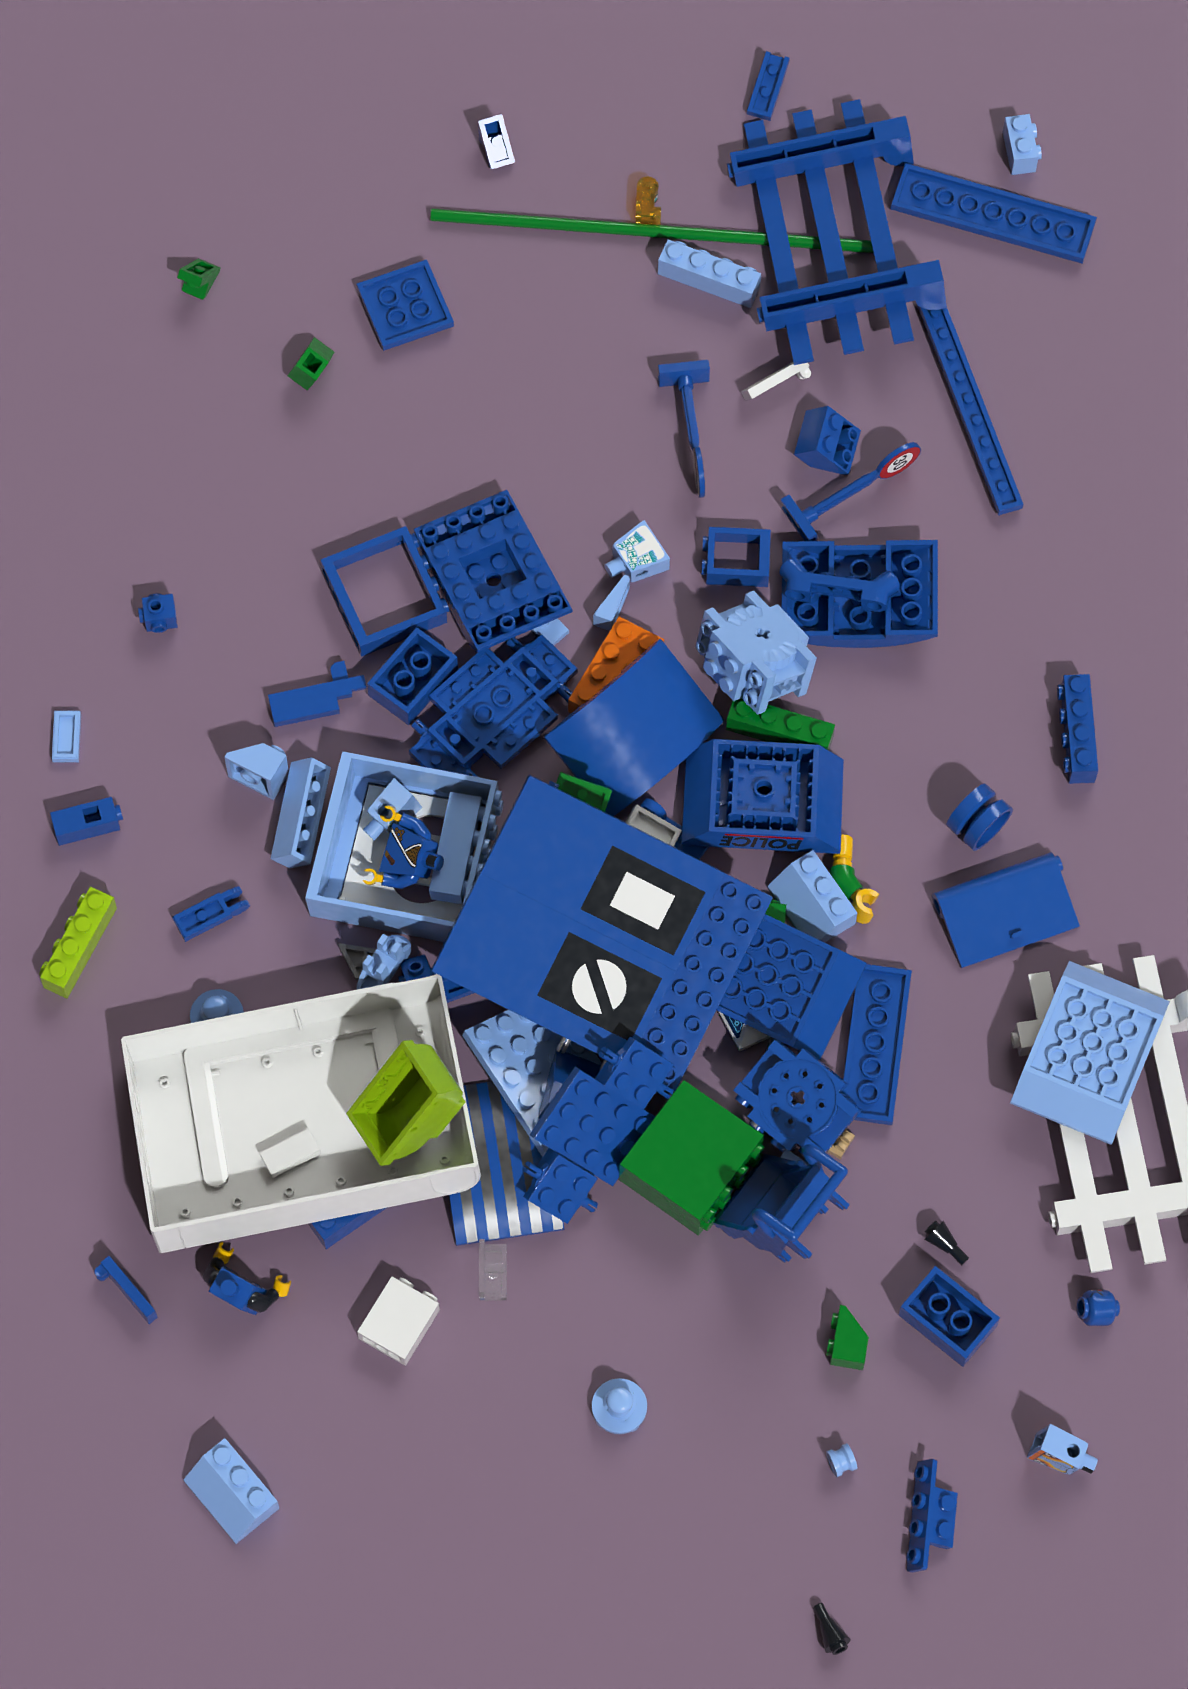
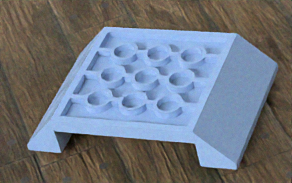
M1069 961L1026 1061L1010 1104L1112 1145L1170 1001Z

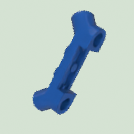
M790 558L782 563L779 574L786 582L785 596L801 602L810 603L813 593L861 600L862 610L882 612L887 609L888 598L899 592L900 589L897 577L893 572L887 570L871 581L860 580L855 576L837 577L827 572L820 574L808 573L797 558Z

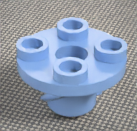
M612 1379L603 1383L596 1390L592 1400V1413L597 1425L605 1431L613 1434H626L637 1430L644 1421L647 1413V1399L643 1390L636 1383L627 1379Z

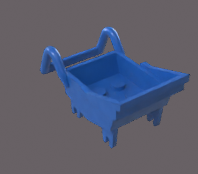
M811 1144L804 1145L801 1150L802 1155L809 1163L807 1166L801 1160L793 1161L764 1154L758 1165L750 1171L743 1185L733 1193L725 1209H721L716 1215V1220L713 1224L734 1239L743 1237L758 1249L770 1251L784 1263L786 1261L789 1262L792 1258L784 1250L786 1245L803 1259H809L812 1253L798 1241V1238L817 1213L826 1214L829 1210L824 1205L827 1200L831 1201L841 1210L849 1207L850 1204L835 1191L848 1174V1169ZM822 1164L834 1172L831 1178L824 1173Z

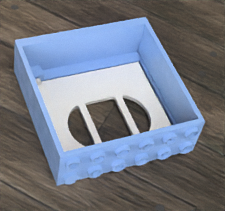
M342 751L305 897L310 916L445 942L463 904L438 900L430 903H415L401 897L393 887L381 886L379 882H376L374 885H367L362 881L370 882L374 879V873L364 872L365 869L371 868L377 874H383V872H379V868L389 838V833L386 830L375 841L363 831L373 820L367 810L383 792L384 787H387L394 778L422 806L413 816L417 819L428 816L444 819L450 792L481 797L483 806H486L483 821L479 824L478 831L480 833L477 846L474 847V858L471 871H469L468 884L463 899L464 904L491 850V840L496 839L498 829L496 815L501 816L503 810L502 791H499L498 781ZM431 834V839L439 845L441 836ZM431 877L427 879L419 878L416 884L430 887Z

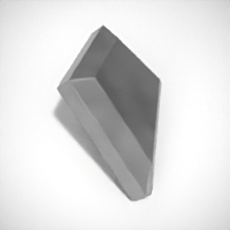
M339 944V949L354 978L358 980L362 972L364 960L368 955L372 956L376 949Z

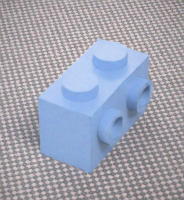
M1030 114L1005 117L1002 133L1011 175L1036 172L1038 160L1042 158L1041 147L1036 145L1035 138H1037L1036 124L1031 123Z

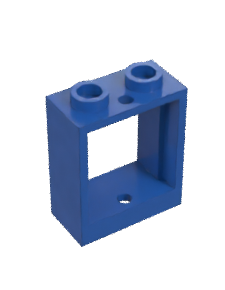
M709 527L708 536H703V551L707 552V560L702 559V575H707L706 584L768 587L771 530ZM715 542L758 543V570L714 568Z

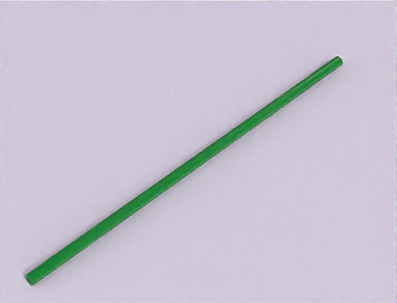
M432 208L430 217L431 221L769 246L767 233ZM787 234L790 247L821 249L819 237ZM840 238L842 251L874 253L871 240Z

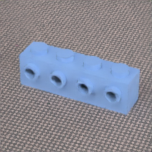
M668 239L658 259V275L748 308L752 307L760 289L761 273L757 272L754 268L734 264L727 258L715 257L705 250L693 249L680 241L674 242Z
M312 757L291 762L271 860L290 869L311 864L331 770L330 766Z
M450 792L437 854L443 856L444 864L441 870H433L429 888L432 900L463 904L469 871H471L474 858V847L477 846L479 838V824L483 821L486 808L483 806L482 798L479 796Z

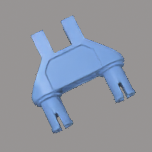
M382 934L377 942V949L372 956L368 955L363 962L362 972L357 982V990L388 984L402 962L409 958L411 953L410 941L400 935L386 936Z

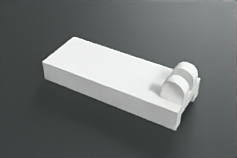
M791 362L742 390L741 394L746 401L755 398L795 374L799 379H807L811 376L809 364L794 365V362Z

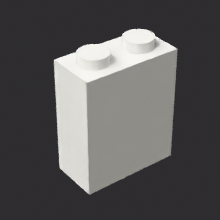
M391 1277L357 1331L358 1339L406 1366L439 1313L440 1308L439 1303L436 1302L438 1299L431 1293L426 1291L420 1293L413 1289L414 1285L408 1280L401 1277L399 1280Z

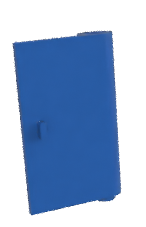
M1050 852L932 894L935 909L939 917L944 919L961 968L1080 927L1061 874L1063 865L1058 855L1054 856Z

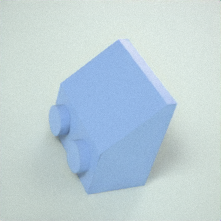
M261 743L228 752L224 757L229 778L272 800L275 799L288 778L287 756L281 748L275 745L270 747Z

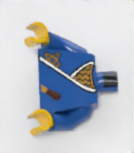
M392 805L385 806V808L392 811L393 815L391 818L380 815V818L385 822L395 820L398 823L392 824L379 868V872H383V874L379 875L373 869L368 868L364 872L374 873V879L370 882L362 881L367 885H374L376 882H379L381 886L403 889L416 884L419 878L427 879L430 876L431 870H441L444 858L436 854L438 843L431 839V832L423 821L403 812L402 814L397 813L396 808Z

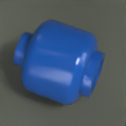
M1108 1290L1086 1291L1077 1301V1315L1088 1326L1111 1325L1115 1316H1118L1120 1312L1118 1300H1115L1114 1295Z

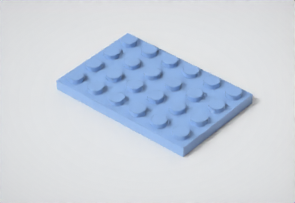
M507 1010L465 1030L462 1036L543 1157L548 1147L531 1137L530 1133L540 1120L538 1115L555 1050L563 1036ZM566 1038V1040H565V1042H564V1044H563L561 1050L563 1049V1047H564V1045H565V1043H566V1041H567V1038ZM573 1041L570 1042L566 1050L567 1053L601 1066L602 1062L595 1052Z

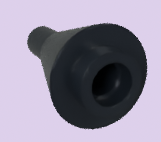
M935 1220L924 1231L928 1235L924 1240L944 1252L950 1253L961 1265L969 1259L957 1246V1242L944 1220L940 1224Z
M823 1603L815 1605L813 1609L820 1621L825 1652L832 1653L833 1655L844 1652L848 1648L847 1644H849L851 1639L830 1618Z

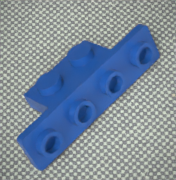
M935 1459L917 1462L914 1472L915 1487L912 1497V1519L909 1526V1550L906 1556L907 1571L912 1573L927 1570L930 1545L943 1549L953 1548L958 1493L935 1487L937 1460Z

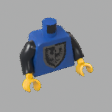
M223 1242L219 1243L211 1262L203 1274L204 1281L211 1286L209 1289L210 1293L236 1308L253 1315L266 1311L279 1299V1296H287L291 1281L287 1283L281 1282L283 1276L278 1275L275 1278L273 1288L267 1290L224 1266L231 1258L234 1248L230 1251L224 1250L222 1248Z

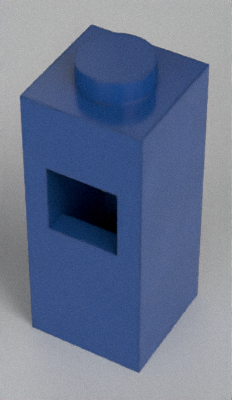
M112 797L50 812L59 846L119 831L118 821L123 820L120 805L114 806Z

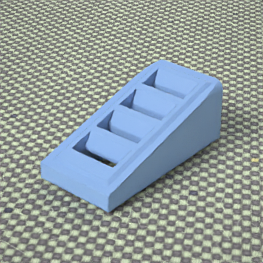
M624 575L595 611L593 615L594 626L611 630L620 615L629 592V576Z

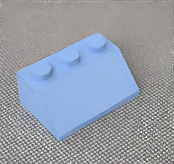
M814 850L792 862L767 887L776 901L786 904V915L794 927L822 942H827L856 924V910Z
M225 1438L204 1454L183 1479L235 1544L280 1509L275 1497Z

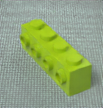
M90 887L86 894L83 893L80 896L75 915L68 918L64 927L66 931L62 939L58 938L52 948V957L49 962H44L39 972L43 987L68 999L117 909L113 896L93 887Z

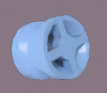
M847 1443L843 1444L836 1451L832 1449L826 1451L829 1465L835 1477L842 1476L844 1471L858 1469L854 1454Z

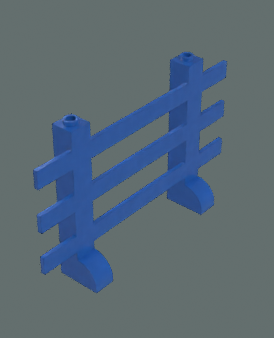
M860 99L841 103L845 129L817 134L812 109L792 113L797 139L769 145L763 120L744 123L749 149L731 152V163H727L729 177H735L736 187L753 183L757 185L779 290L777 294L760 297L761 307L757 308L759 323L765 322L766 332L781 328L787 329L794 365L814 361L806 323L836 317L843 353L847 355L864 351L856 316L858 312L886 307L895 345L914 341L906 302L916 301L919 307L928 310L947 308L944 280L939 260L901 268L897 266L873 159L883 156L887 163L895 166H904L905 163L914 164L907 118L902 116L866 124ZM854 162L878 272L848 278L825 168ZM805 173L828 283L799 289L776 179Z

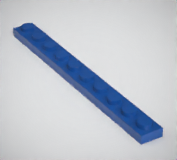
M918 306L998 516L1023 509L1021 496L948 309L928 310Z

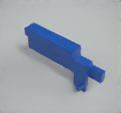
M340 661L331 666L332 682L269 694L268 698L274 726L278 727L340 714L338 700L352 697V692L367 689L364 675L348 678L345 661Z

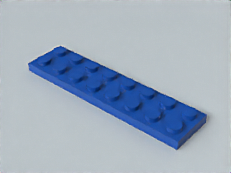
M907 163L904 165L891 204V210L1081 264H1083L1097 217Z

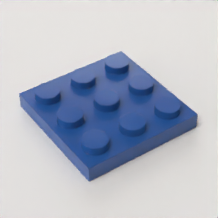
M427 260L357 283V290L383 351L454 327L453 318Z

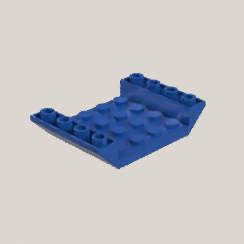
M765 914L717 1011L797 1050L807 1049L821 1060L867 963Z

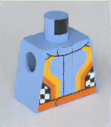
M1052 1424L1036 1433L1027 1456L1032 1461L1069 1475L1078 1469L1092 1474L1098 1462V1458L1086 1453L1088 1448L1087 1442Z

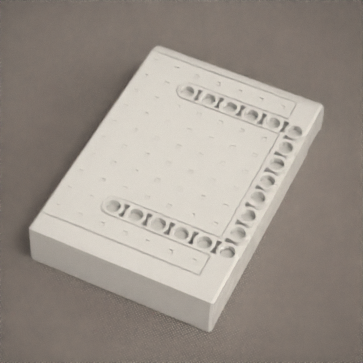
M436 974L405 982L388 983L124 1036L121 1039L148 1218L150 1230L159 1253L456 1194V1192L460 1193L474 1187L479 1182L481 1173L467 1102H465L437 1138H430L414 1153L404 1158L393 1160L390 1165L384 1166L379 1165L346 1114L400 1043L406 1040H413L415 1044H428L434 1048L463 1091L462 1097L466 1101L442 976ZM309 1128L322 1154L272 1178L261 1158L260 1152Z

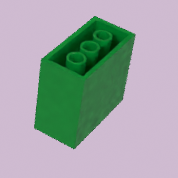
M683 1080L620 1163L619 1181L699 1236L703 1229L708 1231L716 1220L714 1215L718 1209L724 1210L732 1198L730 1196L732 1190L735 1187L739 1189L748 1177L746 1173L750 1166L755 1168L763 1157L762 1151L765 1147L763 1146L764 1135Z

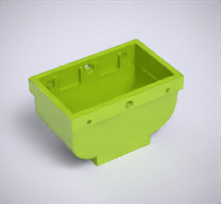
M406 1040L400 1043L346 1114L379 1165L384 1166L390 1165L393 1160L404 1158L414 1153L430 1138H437L466 1101L462 1097L463 1091L434 1048L428 1044H415L413 1040Z

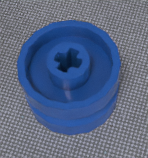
M986 783L981 784L967 795L952 812L946 823L947 827L956 835L965 833L963 841L973 851L979 850L987 844L1006 824L1013 812V808L1003 799L995 801L996 793Z

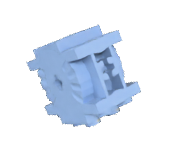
M755 591L745 594L743 604L724 612L718 613L713 607L704 611L695 646L698 652L705 657L703 669L733 701L742 698L757 715L766 711L769 701L790 692H794L797 697L805 695L817 659L806 647L809 637L778 604L769 607Z

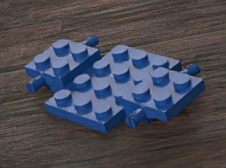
M542 634L532 643L525 646L515 637L509 639L506 644L516 653L504 663L489 648L478 652L429 695V700L445 715L430 728L420 719H417L416 722L414 721L411 727L421 735V738L409 750V755L422 767L478 777L471 770V767L483 756L484 752L502 769L558 720V714L545 701L552 695L559 693L568 703L572 692L565 685L578 673V668Z
M629 1037L623 1048L617 1053L612 1052L607 1047L601 1049L606 1054L600 1051L599 1057L605 1059L606 1063L596 1078L575 1066L530 1133L531 1137L547 1146L548 1150L537 1166L529 1161L525 1163L527 1167L523 1165L522 1171L533 1177L531 1186L523 1197L567 1224L580 1206L590 1212L595 1211L593 1207L597 1208L598 1203L588 1198L587 1195L598 1178L614 1186L619 1178L620 1163L656 1117L645 1110L653 1095L657 1092L666 1099H669L671 1096L664 1090L673 1094V1089L665 1085L663 1081L674 1064L632 1037Z

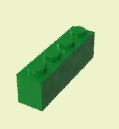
M740 698L732 702L727 717L726 730L765 742L820 745L829 750L834 737L835 724L771 705H767L766 711L757 715Z

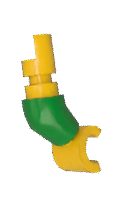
M842 834L840 854H833L834 862L830 868V875L847 899L853 900L851 904L857 912L856 921L867 924L874 915L872 909L864 906L863 903H868L871 906L875 903L879 893L872 889H862L863 886L855 876V870L851 862L853 838Z

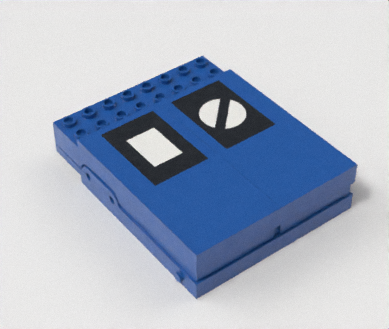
M528 774L432 966V972L563 1036L556 1049L558 1052H560L567 1038L561 1051L562 1054L566 1052L571 1041L597 1054L600 1051L606 1054L601 1050L603 1047H607L612 1052L617 1053L623 1048L629 1037H632L674 1064L663 1083L672 1088L673 1091H676L773 897L558 789L559 784L551 780L549 783H546ZM605 1059L603 1060V1062H602V1064H601V1066H600V1068H599L600 1070L602 1069V1067H603L604 1064L606 1063V1060H605Z

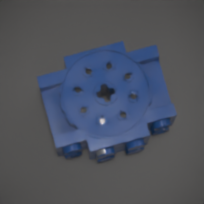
M774 1040L765 1054L733 1090L738 1094L735 1099L747 1109L754 1107L747 1116L752 1120L749 1125L761 1134L767 1132L773 1137L770 1142L782 1152H785L786 1149L794 1151L799 1145L801 1148L798 1151L802 1154V1147L806 1144H811L827 1154L836 1140L862 1111L858 1105L842 1093L848 1085L846 1081L807 1049H802L796 1055L779 1040ZM804 1092L803 1099L805 1102L796 1104L797 1098L795 1093Z

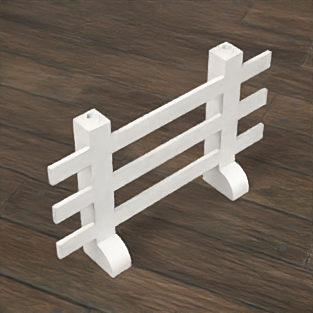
M1154 955L1133 958L1139 989L1164 999ZM1102 963L1084 966L1104 975ZM1049 971L1028 974L1037 1020L1018 1022L1014 1032H1011L1012 1046L1018 1049L1019 1056L1030 1054L1054 997ZM1188 990L1178 994L1174 999H1168L1170 1001L1152 1044L1181 1182L1150 1187L1131 1098L1116 1133L1128 1188L1127 1191L1097 1195L1084 1134L1059 1124L1075 1199L1054 1202L1051 1211L1048 1212L1049 1224L1051 1228L1055 1227L1056 1235L1082 1232L1090 1273L1113 1269L1104 1228L1135 1223L1144 1265L1166 1261L1158 1220L1188 1215V1105L1172 1033L1188 1031Z

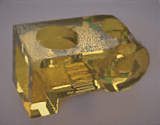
M643 177L637 183L636 223L661 225V207H654L658 200L659 185L653 177Z

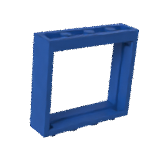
M406 526L320 560L323 575L361 657L407 639L416 627L425 632L447 623V612L450 611L445 598L440 599L437 593L439 591L437 580L434 576H429L427 571L429 569L428 561L424 554L420 556L417 550L419 548L418 540L414 533H409ZM404 543L434 610L367 636L338 575L337 569Z

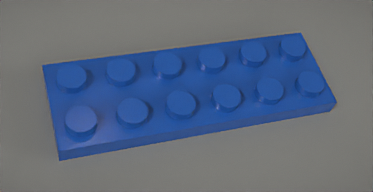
M866 964L855 987L843 1078L848 1085L842 1091L844 1095L862 1109L854 1120L886 1125L893 1124L912 970Z

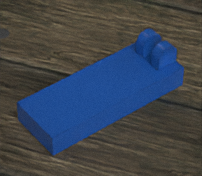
M766 51L747 109V115L771 121L790 57L785 56L783 58Z
M110 1256L100 1262L101 1264L95 1269V1275L99 1281H104L110 1277L148 1324L158 1318L154 1308Z

